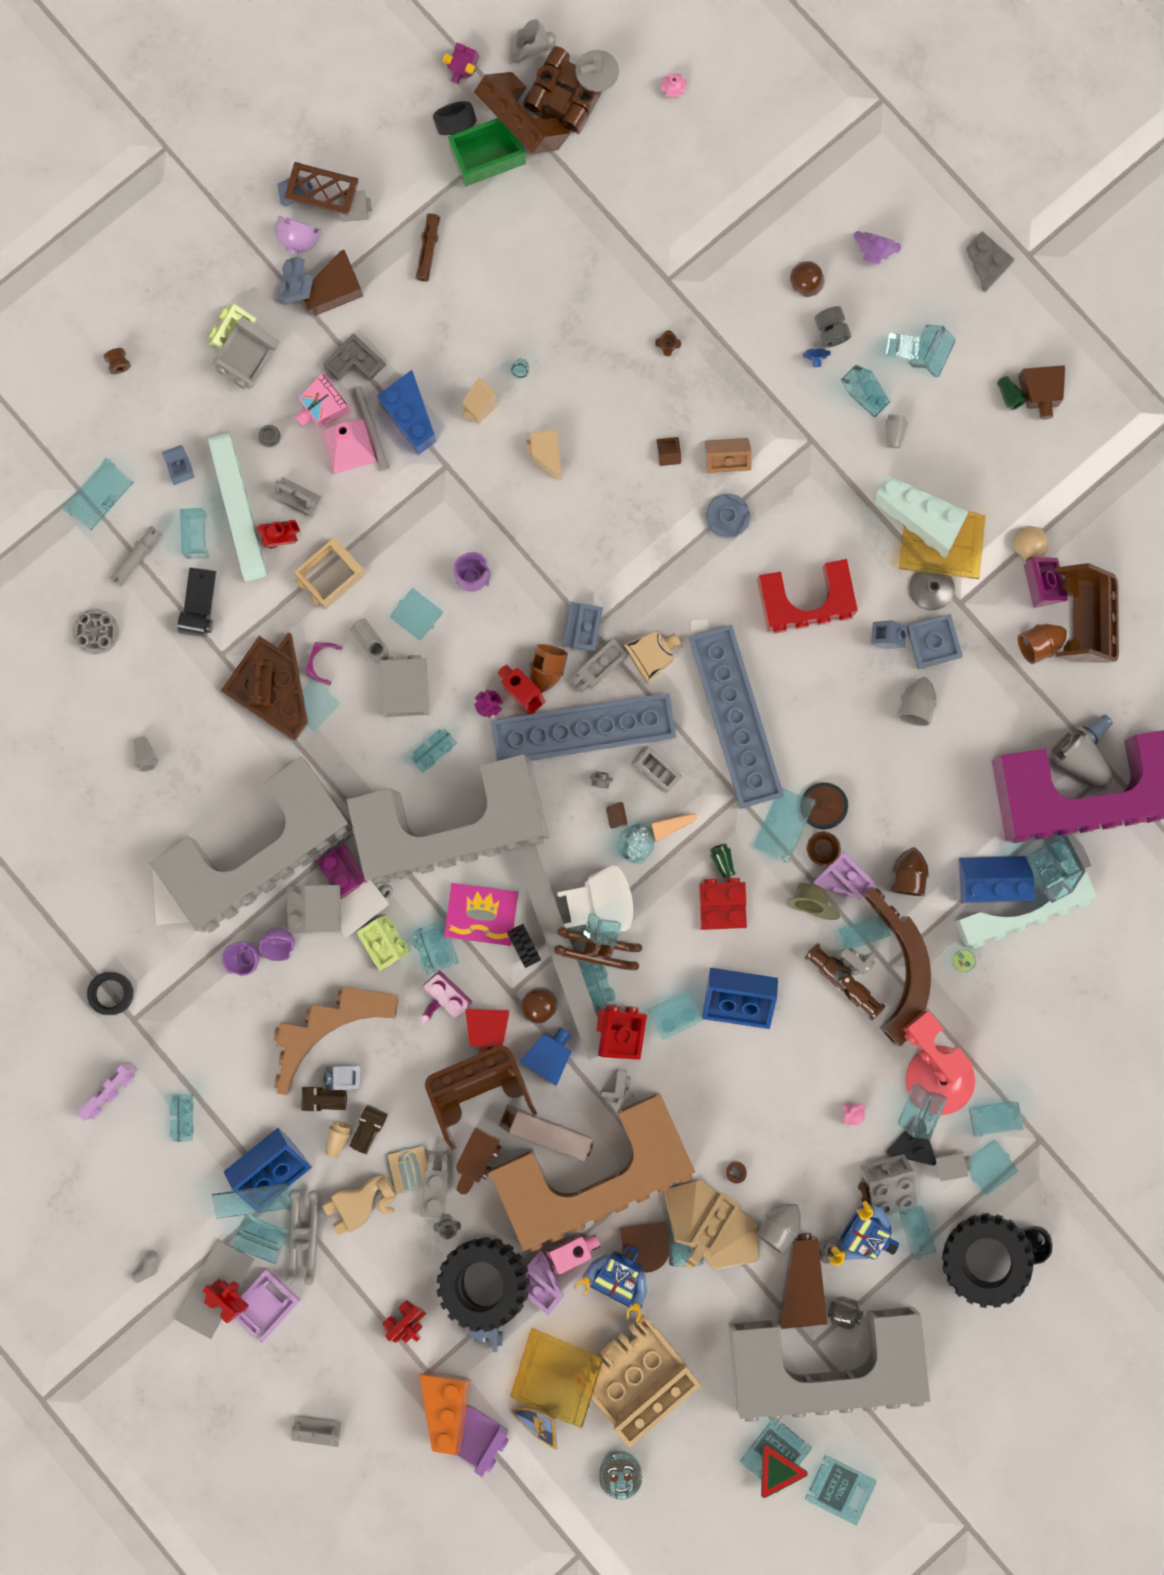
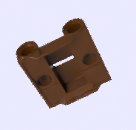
M553 46L544 65L537 70L536 79L523 101V107L541 119L557 118L567 130L579 135L603 91H589L581 86L576 77V65L570 62L569 53L559 46ZM544 78L551 79L549 82L542 81ZM561 82L575 89V92L571 93L559 87L558 84ZM582 97H588L589 100H588V101H582L581 98H582Z

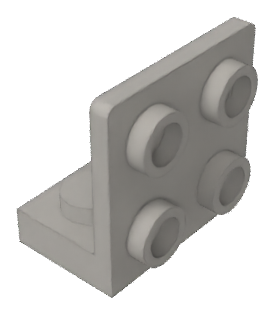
M904 1154L860 1166L861 1174L869 1187L871 1205L882 1207L887 1215L917 1206L914 1170Z

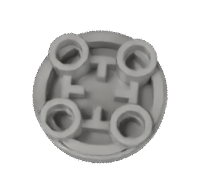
M92 609L81 612L77 616L73 627V637L76 645L85 652L95 655L103 654L111 650L117 643L119 626L114 617L106 611Z

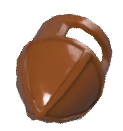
M1037 624L1034 628L1018 635L1019 649L1023 657L1030 664L1051 658L1065 643L1067 630L1062 626ZM1023 637L1027 638L1030 644L1025 645Z
M537 644L534 650L533 661L529 664L530 678L540 689L541 693L556 685L561 676L564 675L568 653L556 646Z

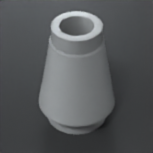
M888 415V420H886L887 447H901L908 424L906 416Z
M147 737L135 738L133 740L135 766L141 772L155 769L158 759Z

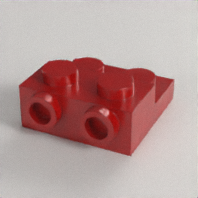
M727 878V883H718L717 879H704V884H699L701 930L747 928L746 882H740V878Z
M607 1004L606 1009L599 1008L596 1031L601 1033L598 1056L603 1058L640 1060L647 1014L639 1012V1008L625 1006V1010H620V1006Z

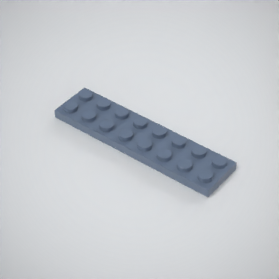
M729 625L690 636L689 642L740 809L784 797L733 626Z
M669 693L491 721L497 761L523 754L533 761L676 738Z

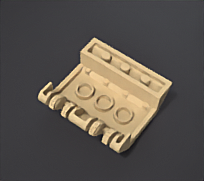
M644 1314L636 1322L640 1329L633 1323L629 1326L630 1331L635 1336L631 1341L626 1335L621 1333L618 1335V1338L622 1344L614 1339L600 1351L604 1360L598 1354L593 1357L594 1362L600 1368L594 1372L590 1366L585 1364L582 1369L586 1375L578 1370L571 1376L582 1392H586L613 1424L615 1432L628 1448H631L701 1386L687 1364Z

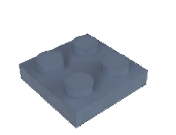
M951 614L907 625V632L918 669L963 657Z

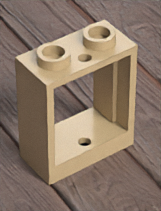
M335 537L294 571L298 577L295 580L296 583L303 590L307 588L312 593L310 596L312 601L318 607L322 604L325 609L331 606L366 575L364 569ZM335 552L354 574L329 596L324 598L308 581L306 576Z

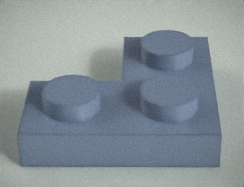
M297 256L285 261L282 267L283 276L278 288L279 296L277 302L286 305L309 298L313 277L308 274L302 275L305 259Z

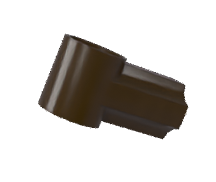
M302 1087L301 1111L346 1110L347 1090Z
M367 1104L358 1121L359 1126L354 1133L349 1147L367 1155L377 1133L381 1131L388 1114Z

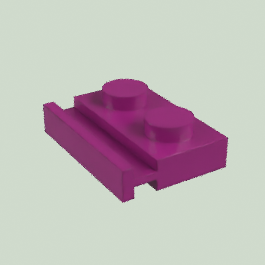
M344 843L316 861L330 885H340V899H343L359 888L364 882H368L364 879L362 870Z

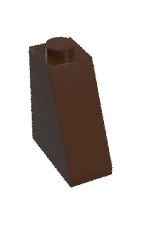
M341 250L312 281L310 296L304 299L307 310H313L315 316L363 297L361 287L345 250Z

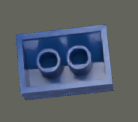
M1028 856L959 858L961 903L1030 902L1035 900L1034 876Z
M710 968L702 1019L770 1029L777 1000L778 978Z
M277 1128L228 1167L224 1174L232 1190L258 1212L310 1170L312 1166L292 1140Z

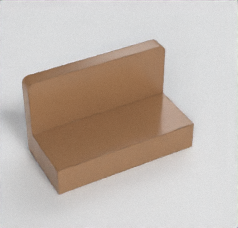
M749 438L705 441L707 473L751 470L752 451Z

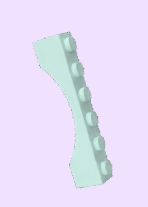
M1083 872L1061 880L1055 891L1044 903L1026 914L1015 917H999L978 912L955 922L965 947L972 945L973 949L985 945L986 939L993 937L994 941L1006 937L1007 931L1014 929L1015 933L1025 930L1028 928L1027 924L1033 921L1036 924L1050 920L1048 916L1054 913L1057 916L1071 912L1069 908L1078 905V908L1092 904L1091 899L1097 896L1087 872Z

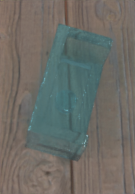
M203 508L180 509L182 554L187 559L209 558L205 544V519H207V513Z
M1010 1101L969 1108L973 1135L975 1137H983L986 1134L1009 1130H1024L1019 1102Z

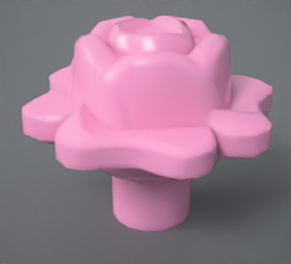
M668 73L667 77L662 78L661 90L665 92L667 97L674 96L678 98L680 93H685L687 81L682 79L681 74Z
M849 1102L843 1105L842 1109L846 1112L843 1120L844 1124L847 1126L851 1124L857 1126L860 1122L864 1121L865 1105L859 1103L852 1106Z

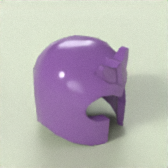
M468 552L458 557L454 563L456 584L468 592L481 590L485 585L489 586L491 573L486 565V558L477 552Z

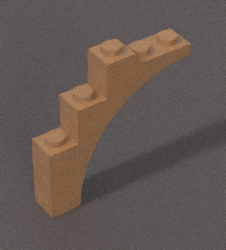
M343 986L342 991L339 990L337 994L336 1004H340L339 1009L311 1005V1009H307L305 1022H308V1027L280 1023V1027L275 1029L274 1040L277 1041L276 1046L285 1047V1051H281L279 1057V1065H282L281 1073L277 1074L274 1087L278 1088L277 1094L288 1095L290 1093L294 1076L302 1060L323 1037L342 1025L360 1019L374 1017L396 1018L399 996Z

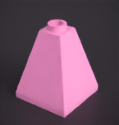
M364 419L343 422L322 431L334 474L377 462Z

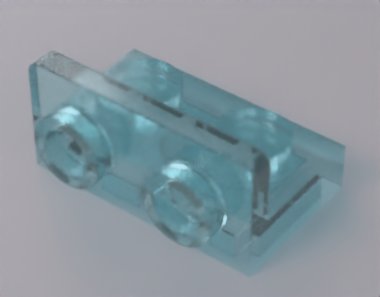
M444 920L412 932L413 944L420 953V963L427 975L459 963L451 939L444 937Z

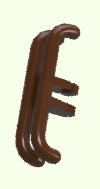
M565 927L557 929V934L560 937L586 943L584 952L557 945L554 947V953L559 956L624 970L639 969V963L636 961L611 958L614 949L627 952H641L643 948L639 943L618 941L569 930Z

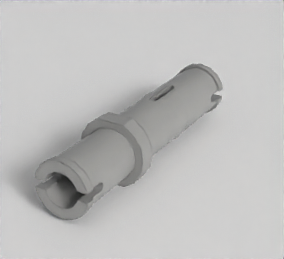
M150 526L141 540L135 542L136 546L110 579L122 587L123 583L145 555L150 554V549L162 534Z

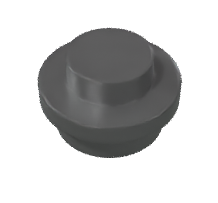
M266 425L260 429L258 438L262 445L274 447L280 442L281 434L277 427Z

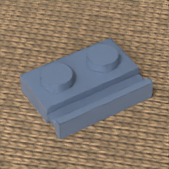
M571 602L563 647L595 652L603 607Z

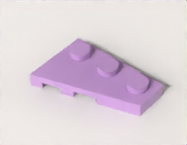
M132 1063L121 1064L116 1069L119 1074L108 1078L103 1084L105 1090L103 1092L98 1091L93 1095L77 1115L83 1121L90 1118L94 1120L103 1111L101 1107L106 1102H112L119 1095L117 1090L122 1085L127 1086L136 1077L134 1073L138 1069Z

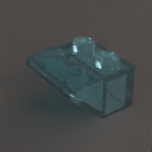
M1067 835L1025 856L1043 892L1051 903L1072 893L1086 872Z

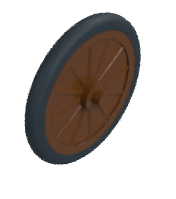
M818 783L811 786L804 793L800 804L801 814L804 820L812 827L822 830L831 829L838 826L846 817L848 799L843 790L832 783Z

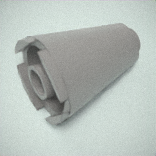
M1082 726L1076 727V733L1071 735L1068 732L1057 742L1051 750L1054 755H1049V758L1053 763L1093 787L1104 788L1112 780V771L1088 732Z

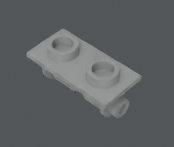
M284 477L280 481L277 480L273 487L275 491L272 497L312 516L322 497Z
M295 1416L294 1426H292L291 1430L292 1441L338 1447L342 1423Z

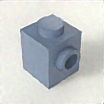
M892 620L873 622L871 644L885 649L906 648L907 625Z

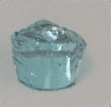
M635 824L625 828L618 840L617 848L619 854L629 862L643 863L654 851L653 830L645 824Z

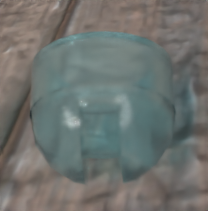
M523 358L515 360L511 367L512 374L517 378L526 377L530 369L528 361Z

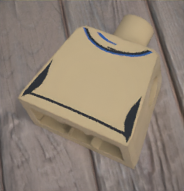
M656 631L625 644L624 650L629 654V658L646 684H648L674 661L675 657L671 650L681 645L675 633L663 639L660 633Z

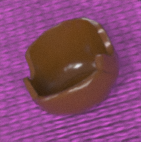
M812 261L799 262L792 269L790 274L791 286L795 291L802 293L804 297L817 295L823 289L824 275L820 266Z
M817 832L808 840L806 847L808 857L819 866L831 865L840 856L841 843L835 835L829 832Z
M537 987L530 990L522 999V1013L531 1023L546 1022L557 1010V999L554 993L547 988Z

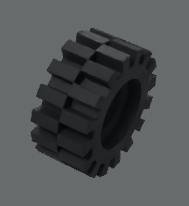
M524 924L507 931L525 968L541 961Z

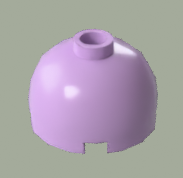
M279 215L275 231L278 241L286 246L285 251L298 255L299 251L306 252L316 245L321 229L315 227L314 230V227L287 217L284 221V217Z

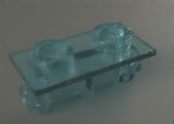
M445 728L439 729L428 739L432 744L431 747L428 748L423 743L412 752L413 755L410 758L422 772L431 768L440 757L450 752L453 746L457 744Z
M595 963L583 967L582 975L587 988L594 985L596 990L589 992L593 1006L599 1011V1008L605 1009L607 1004L616 1005L615 993L608 984V975L605 967Z
M193 1094L172 1095V1099H169L170 1116H177V1120H170L169 1137H172L173 1142L192 1141L194 1132Z

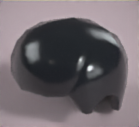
M1032 1225L1025 1227L1023 1231L1032 1245L1034 1265L1044 1263L1052 1254L1053 1242L1051 1234L1040 1226Z

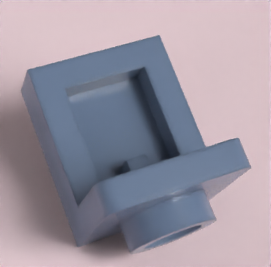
M300 175L298 176L300 180L305 178ZM290 178L277 184L280 204L283 206L295 203L284 198ZM311 180L303 184L307 193L314 190ZM301 185L295 188L294 194L306 195Z
M182 445L162 452L174 485L195 478L189 457Z

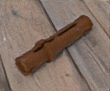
M432 213L427 214L425 229L421 234L422 247L415 279L422 282L429 281L434 248L439 238L437 231L441 217Z

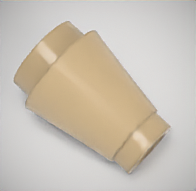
M334 1121L332 1126H329L326 1155L338 1158L339 1153L351 1135V1127L348 1124Z

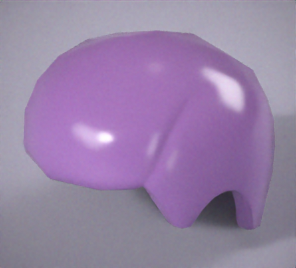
M272 928L262 935L259 952L263 957L272 961L288 960L295 947V938L291 933L282 928Z
M239 941L225 948L222 954V964L228 973L246 976L256 971L259 965V952L253 944Z

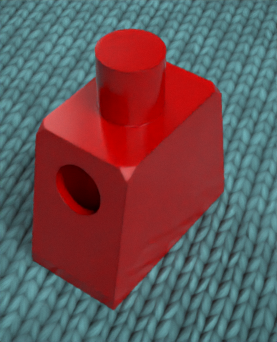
M506 664L500 668L498 675L503 679L501 683L505 691L527 715L534 714L546 703L540 689L518 667L512 670Z
M465 1009L470 1046L480 1047V1054L493 1047L504 1045L510 1010Z

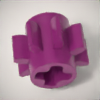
M486 689L485 692L480 691L475 697L477 700L474 704L475 709L483 717L488 716V718H491L492 715L496 716L502 710L500 705L503 702L496 691Z

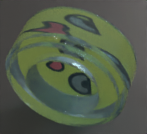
M958 950L952 957V964L959 972H969L976 965V957L970 950Z

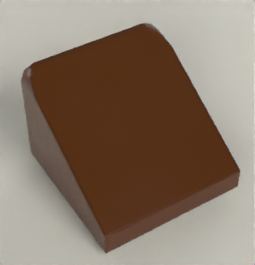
M679 437L657 439L659 465L681 464Z
M622 802L606 808L611 829L624 827L628 824Z

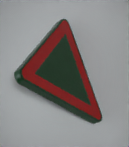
M763 1445L762 1498H767L808 1476L807 1470L769 1445Z

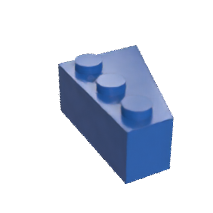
M411 370L379 393L377 399L380 406L415 451L421 454L436 443V438L413 370Z

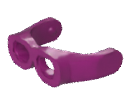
M315 642L305 674H309L318 682L331 685V681L316 675L313 669V660L322 649L334 648L342 650L343 647L334 643Z

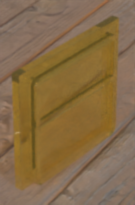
M967 511L968 515L946 559L940 556V553L933 547L930 548L925 544L922 538L914 532L907 530L906 526L903 525L899 569L979 579L986 515Z
M531 1328L510 1397L527 1406L539 1409L565 1423L583 1428L604 1358Z

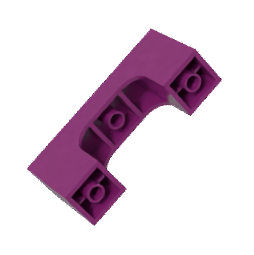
M1164 730L1137 734L1124 740L1130 770V781L1127 788L1121 793L1082 799L1064 797L1053 785L1046 748L1000 755L992 760L1005 840H1013L1014 844L1031 840L1032 836H1035V840H1041L1055 836L1054 833H1057L1058 837L1071 835L1072 833H1077L1078 829L1080 833H1087L1100 829L1099 826H1102V830L1122 826V823L1125 826L1137 825L1145 822V819L1147 823L1164 820Z

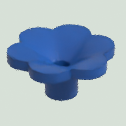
M824 348L809 349L803 353L804 358L813 360V367H821V359H826L827 356L831 355V351Z

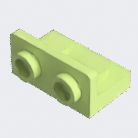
M235 304L229 307L225 306L219 315L221 320L218 326L214 325L208 334V337H210L208 344L211 346L215 345L221 349L242 316L253 324L256 318Z
M387 915L375 919L356 932L379 971L384 970L409 954L405 941L400 938L395 929V924Z

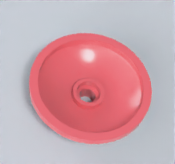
M935 1046L943 1054L951 1049V1047ZM919 1053L916 1054L909 1063L906 1072V1087L913 1102L922 1110L935 1115H948L963 1108L970 1100L974 1091L975 1075L973 1068L971 1067L954 1083L941 1085L939 1078L934 1073L936 1069L931 1063L927 1064Z

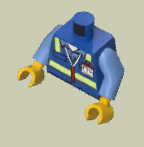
M867 1201L861 1202L840 1235V1248L842 1249L839 1250L837 1247H832L831 1249L834 1256H829L828 1259L833 1265L839 1266L844 1260L870 1258L875 1260L882 1250L891 1255L896 1253L899 1242L890 1238L892 1235L891 1221L884 1209L869 1205Z
M627 1245L623 1254L613 1251L611 1255L599 1257L591 1262L582 1276L583 1280L578 1281L574 1285V1290H576L579 1284H583L585 1291L582 1295H585L589 1291V1283H591L590 1288L629 1307L627 1319H629L631 1312H637L636 1322H638L641 1317L639 1309L643 1307L647 1295L646 1276L641 1272L643 1266L635 1261L639 1251L635 1247Z

